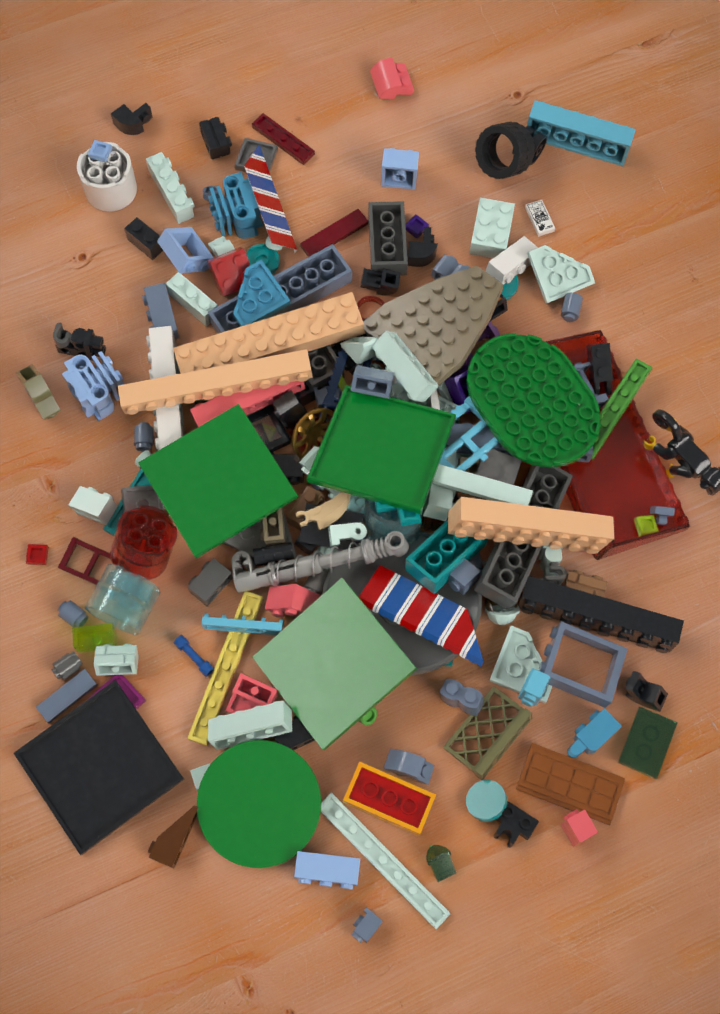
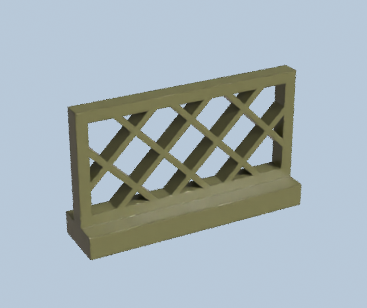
M494 686L483 698L484 703L480 710H488L490 720L477 721V715H469L443 747L444 750L474 772L480 780L486 777L532 720V712L526 708L523 709ZM494 693L501 698L502 705L490 706L489 699ZM513 707L519 711L515 717L506 718L505 708ZM503 709L504 718L492 720L491 710ZM504 722L505 730L502 733L493 734L492 724ZM490 724L491 734L479 735L478 725ZM476 725L477 735L465 737L464 730L466 727ZM492 738V746L481 749L480 739ZM477 739L479 749L467 751L465 740ZM456 741H463L464 751L455 752L450 747ZM479 753L480 760L473 766L468 762L467 754Z

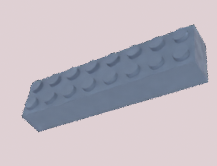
M333 244L273 276L290 299L291 304L267 318L309 306L352 282V270ZM238 296L208 312L210 323L217 334L240 327L233 315Z

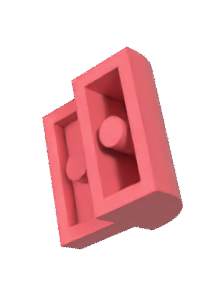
M387 58L376 63L370 70L379 99H394L396 95L413 94L414 88L405 63H394L393 58Z
M240 673L226 711L235 713L240 710L252 709L255 706L271 704L276 701L278 690Z

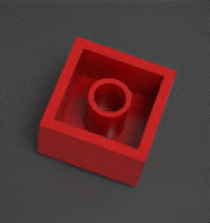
M239 247L207 260L220 295L226 296L240 290L245 269L251 266L244 248Z

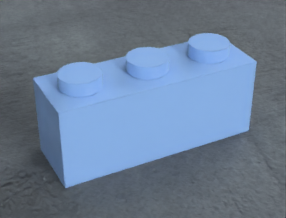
M297 851L294 878L299 879L298 883L311 884V881H318L319 886L332 887V883L341 884L340 888L353 889V886L358 885L360 859Z

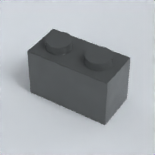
M214 558L211 562H206L201 569L202 572L198 576H194L188 583L189 592L207 607L233 579L232 572Z

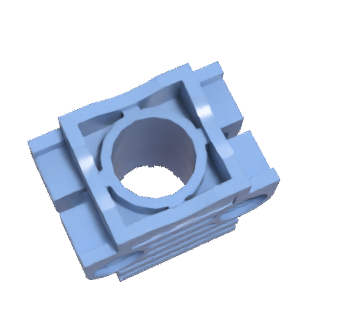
M102 351L98 353L102 364L95 355L92 356L96 368H94L86 356L77 355L64 362L68 370L62 373L68 383L69 390L80 401L82 410L87 418L94 414L98 421L114 411L115 406L109 392L112 393L117 401L120 398L116 388L118 389L119 385H124L122 375L118 370H114L112 360L109 356L105 357Z

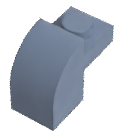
M390 749L384 769L396 775L410 777L422 784L429 785L435 765L425 761V758L416 754Z

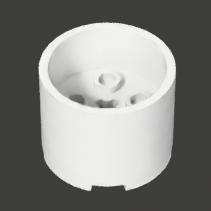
M105 142L112 145V150L106 163L89 158L88 153L90 149H88L83 154H80L77 161V171L88 202L96 209L111 212L121 210L133 201L137 193V183L129 154L120 148L118 144Z

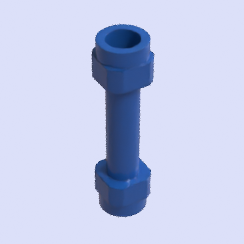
M183 635L175 639L174 644L180 651L183 650L199 666V671L205 677L214 671V667L208 661L205 662L189 645V641Z

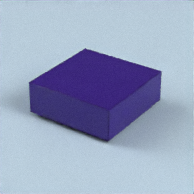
M415 214L405 226L406 231L418 239L424 233V227H429V224Z

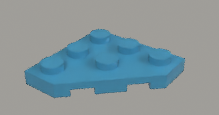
M262 260L245 269L238 301L233 312L234 318L240 327L264 320L291 304L290 299Z

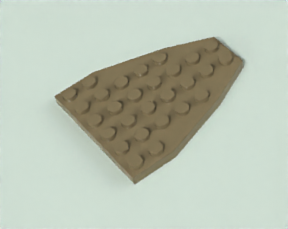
M478 266L438 278L381 306L363 321L365 334L368 337H377L379 339L385 331L397 333L431 377L440 385L466 361L493 315L503 291V284Z

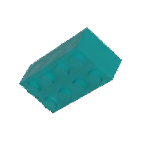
M447 520L406 558L405 570L430 592L435 594L449 581V574L464 559L470 561L487 545L488 539L476 540L474 537L469 536L459 538L453 534H448Z

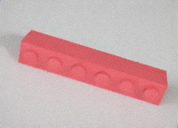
M294 381L287 385H273L267 389H253L247 393L237 392L230 396H216L205 403L196 404L190 411L197 426L200 427L237 404L248 415L273 404L272 402L290 390L294 394L304 390L305 385L304 382Z

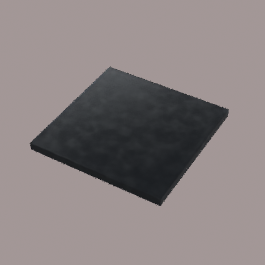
M116 680L14 752L19 763L80 855L86 853L185 780Z

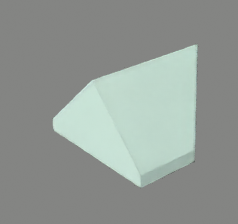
M353 337L340 344L345 352L359 365L376 356L372 346L378 338Z

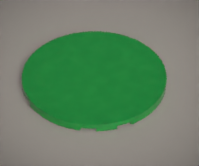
M266 740L243 742L220 754L206 770L197 794V816L201 830L209 844L225 859L237 865L250 868L276 866L297 855V851H301L314 835L321 814V791L312 768L296 751L283 744Z

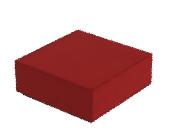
M28 544L26 564L47 565L48 545Z

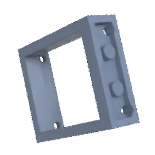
M562 621L556 627L553 626L549 635L552 640L544 650L546 658L544 662H541L538 671L550 676L551 679L548 685L606 708L612 703L628 649ZM563 635L613 655L602 692L551 672Z

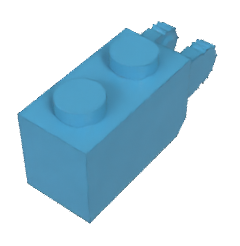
M605 708L601 712L596 710L589 717L591 722L586 726L582 723L574 731L577 735L573 738L575 742L568 749L569 757L576 758L583 751L587 754H593L622 727Z

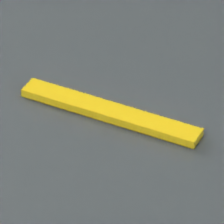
M245 591L234 619L242 620V616H246V620L255 621L264 599L263 596ZM228 632L189 732L188 740L205 746L208 745V720L219 716L250 633Z

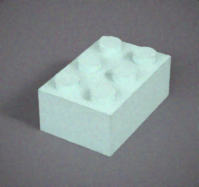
M480 197L469 254L495 258L507 249L515 207L514 203Z

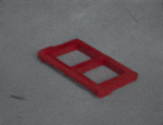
M73 537L58 568L111 591L126 559ZM77 545L94 552L84 574L66 566ZM99 555L117 562L107 584L89 576Z

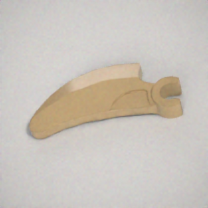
M340 492L320 506L308 511L297 512L296 518L300 516L305 517V521L300 523V527L306 526L308 522H316L318 529L321 530L334 524L345 513L351 494Z

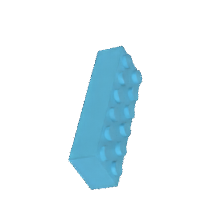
M536 100L527 126L529 125L536 129L537 133L541 132L548 136L547 145L623 167L636 129Z

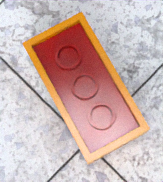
M359 761L344 796L343 804L419 837L436 794Z

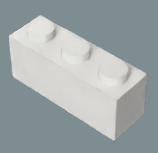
M523 236L490 260L485 272L503 285L506 282L510 283L514 276L522 274L526 267L531 265L527 252L538 247Z

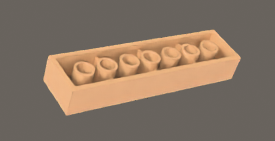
M460 497L448 511V534H453L459 538L469 536L474 537L476 540L493 539L494 542L509 541L516 545L526 543L531 544L533 547L550 546L551 549L566 548L573 552L582 550L587 551L589 554L598 553L614 540L613 516Z

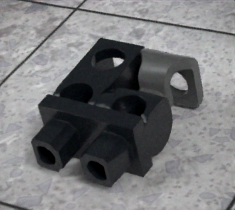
M61 323L56 324L53 338L58 353L72 356L84 355L92 361V356L100 357L98 353L101 351L105 355L106 345H103L104 339L101 336H96L93 329L86 331L83 328H78L71 334L63 329Z

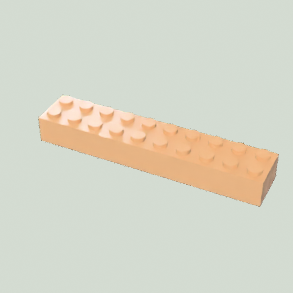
M353 292L177 346L173 350L180 373H186L305 349L309 352L363 335L365 330Z

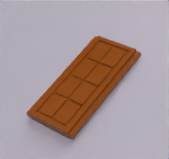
M531 743L516 790L571 811L576 809L579 812L586 810L591 819L610 826L625 778Z

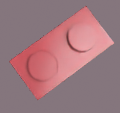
M576 809L563 817L565 821L560 824L573 847L598 833L586 810L579 812Z

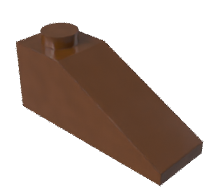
M193 806L159 835L156 842L152 841L148 849L150 859L173 869L175 868L197 818V806Z

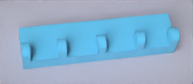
M205 613L204 617H202V627L204 630L277 635L283 630L284 619H280L279 623L266 622V618H262L261 621L246 620V616H242V620L227 619V615H222V618L209 617V613Z

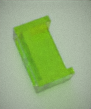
M113 623L72 628L73 647L78 653L95 651L96 646H103L105 644L117 646V633Z

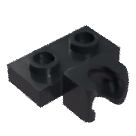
M507 801L506 809H504L499 818L495 819L501 824L496 830L494 838L498 839L501 834H506L509 837L507 847L511 848L519 835L528 840L539 821Z

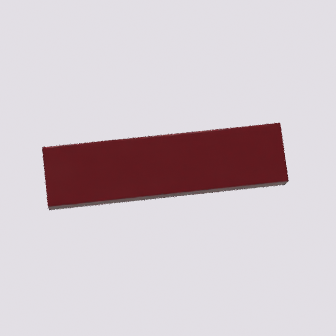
M264 113L252 123V128L302 165H305L315 155V150Z
M356 209L301 242L300 247L310 257L368 225V220L359 209Z

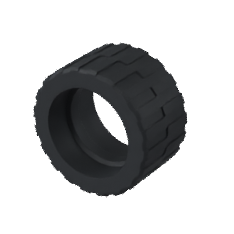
M517 122L491 125L480 133L476 141L475 157L482 171L491 178L504 179L526 171L529 165H531L535 154L534 140L529 130ZM501 134L511 141L514 149L513 160L509 167L500 161L496 151V144Z

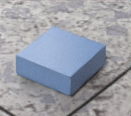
M94 140L88 153L89 158L106 163L112 150V145Z

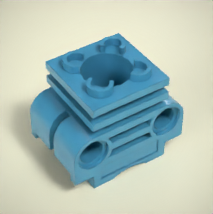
M242 172L226 176L223 180L225 197H223L220 186H216L218 198H216L213 187L210 188L211 196H208L209 203L212 205L210 206L212 216L215 217L216 230H220L221 235L225 236L224 225L226 224L228 234L232 235L231 223H233L235 233L239 238L247 239L258 236L257 228L262 227L263 222L260 218L261 212L249 178L244 179Z

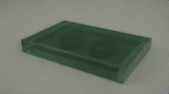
M639 706L618 763L657 779L678 722Z

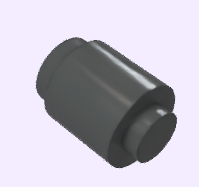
M73 651L70 654L66 653L52 664L54 668L51 671L57 679L62 678L65 680L80 669L79 666L83 663Z

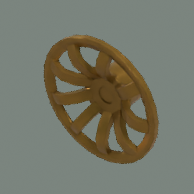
M327 408L311 410L297 423L292 436V446L295 454L300 459H303L310 451L311 444L313 447H319L317 442L322 443V436L326 433L323 429L328 428L330 421L322 423L325 421L327 414L333 416L334 412ZM321 413L320 419L315 422L313 414ZM298 431H299V434H300L303 438H302L300 441H297V442H296V440H297V434H298ZM306 443L305 451L301 454L298 447Z

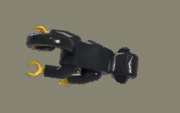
M656 410L652 414L654 422L660 428L672 432L673 439L668 442L667 448H665L660 443L656 444L654 436H649V440L653 443L648 444L644 441V447L648 450L653 449L655 453L665 460L675 458L681 465L673 466L670 463V468L663 470L667 478H673L676 475L688 479L701 478L700 487L706 489L708 495H715L720 491V467H711V461L707 454L693 442L692 434L679 425L675 418L664 410Z

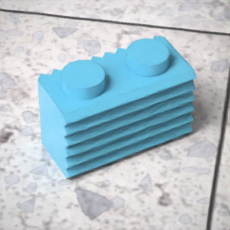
M532 668L518 696L521 699V703L529 707L537 705L551 679L550 676Z

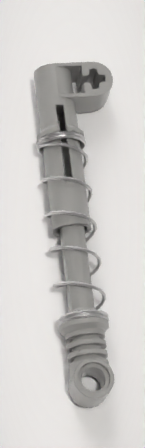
M393 531L385 536V539L381 537L380 541L378 538L375 541L368 538L362 539L360 546L355 542H351L346 550L341 551L338 547L334 546L330 554L323 555L320 551H315L313 555L305 557L298 555L296 559L289 561L281 559L279 563L274 561L261 568H257L255 560L247 552L239 551L232 557L234 584L238 593L270 585L274 587L280 586L282 582L294 579L297 582L298 578L311 575L315 577V574L323 573L326 568H329L330 573H332V567L347 564V567L350 569V562L364 560L366 564H371L378 559V556L383 558V555L388 557L389 554V556L401 557L408 552L409 544L401 532ZM401 541L398 546L394 547L396 542ZM351 544H355L357 546L354 548H350ZM334 548H337L339 550L338 552L332 553Z

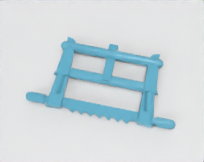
M470 396L464 400V404L456 406L455 410H451V413L456 414L457 419L467 410H471L481 421L447 447L439 463L440 465L455 468L446 458L465 444L472 451L473 455L455 468L466 471L479 459L482 462L487 460L488 456L486 453L499 443L494 437L479 448L471 440L487 424L475 408Z

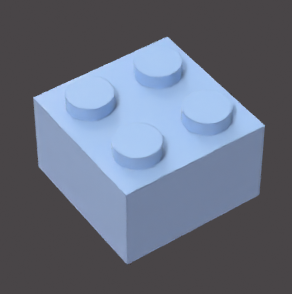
M384 148L381 186L416 190L419 152Z

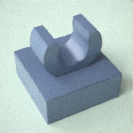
M650 507V514L656 515L655 520L658 525H666L667 516H674L675 508Z

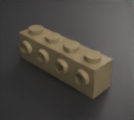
M282 507L260 520V522L263 521V529H260L261 540H264L267 546L286 543L284 510Z

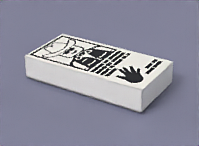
M542 200L526 204L525 209L538 237L555 232V226Z

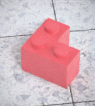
M297 584L269 587L265 610L272 612V615L275 617H283L284 615L298 617L321 595Z

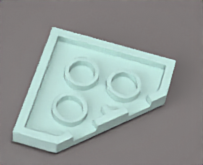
M546 245L527 252L545 303L595 283L590 266L580 263L563 253H559Z
M510 626L490 677V682L520 693L531 669L539 670L542 659L532 642L533 639L529 632ZM548 684L539 701L546 704L552 686Z

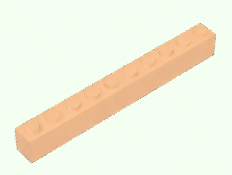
M305 349L119 385L118 391L120 406L123 412L133 415L139 411H154L160 407H174L180 403L190 404L196 400H210L216 396H230L237 392L247 393L253 389H267L278 384L287 385L294 381L304 382L309 378H313L308 351Z

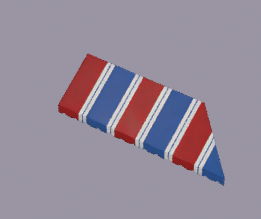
M259 144L244 165L271 243L294 249V253H296L297 248Z
M381 565L378 567L359 595V598L367 608H370L375 613H379L383 617H388L389 620L397 622L400 626H405L408 630L414 631L420 636H424L427 640H432L435 644L451 650L454 654H459L462 658L468 659L480 667L482 666L484 660L468 609L437 593L433 594L427 588Z

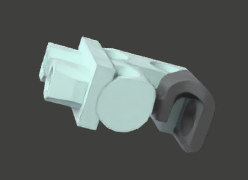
M550 546L541 547L538 560H541L542 580L559 585L564 581L567 572L564 567L559 565L562 560L563 548L551 549Z

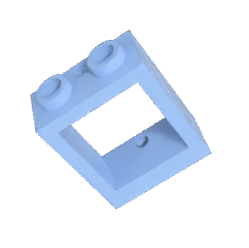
M192 227L164 229L157 241L179 273L206 271L209 269L207 260L214 258ZM181 245H186L193 257H188Z

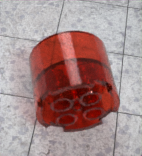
M140 505L139 508L128 512L125 511L118 521L110 550V557L114 567L122 575L133 580L146 581L158 577L165 571L177 539V527L168 518V514L157 507Z

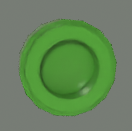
M372 708L359 722L367 726L371 725L377 717L376 708Z

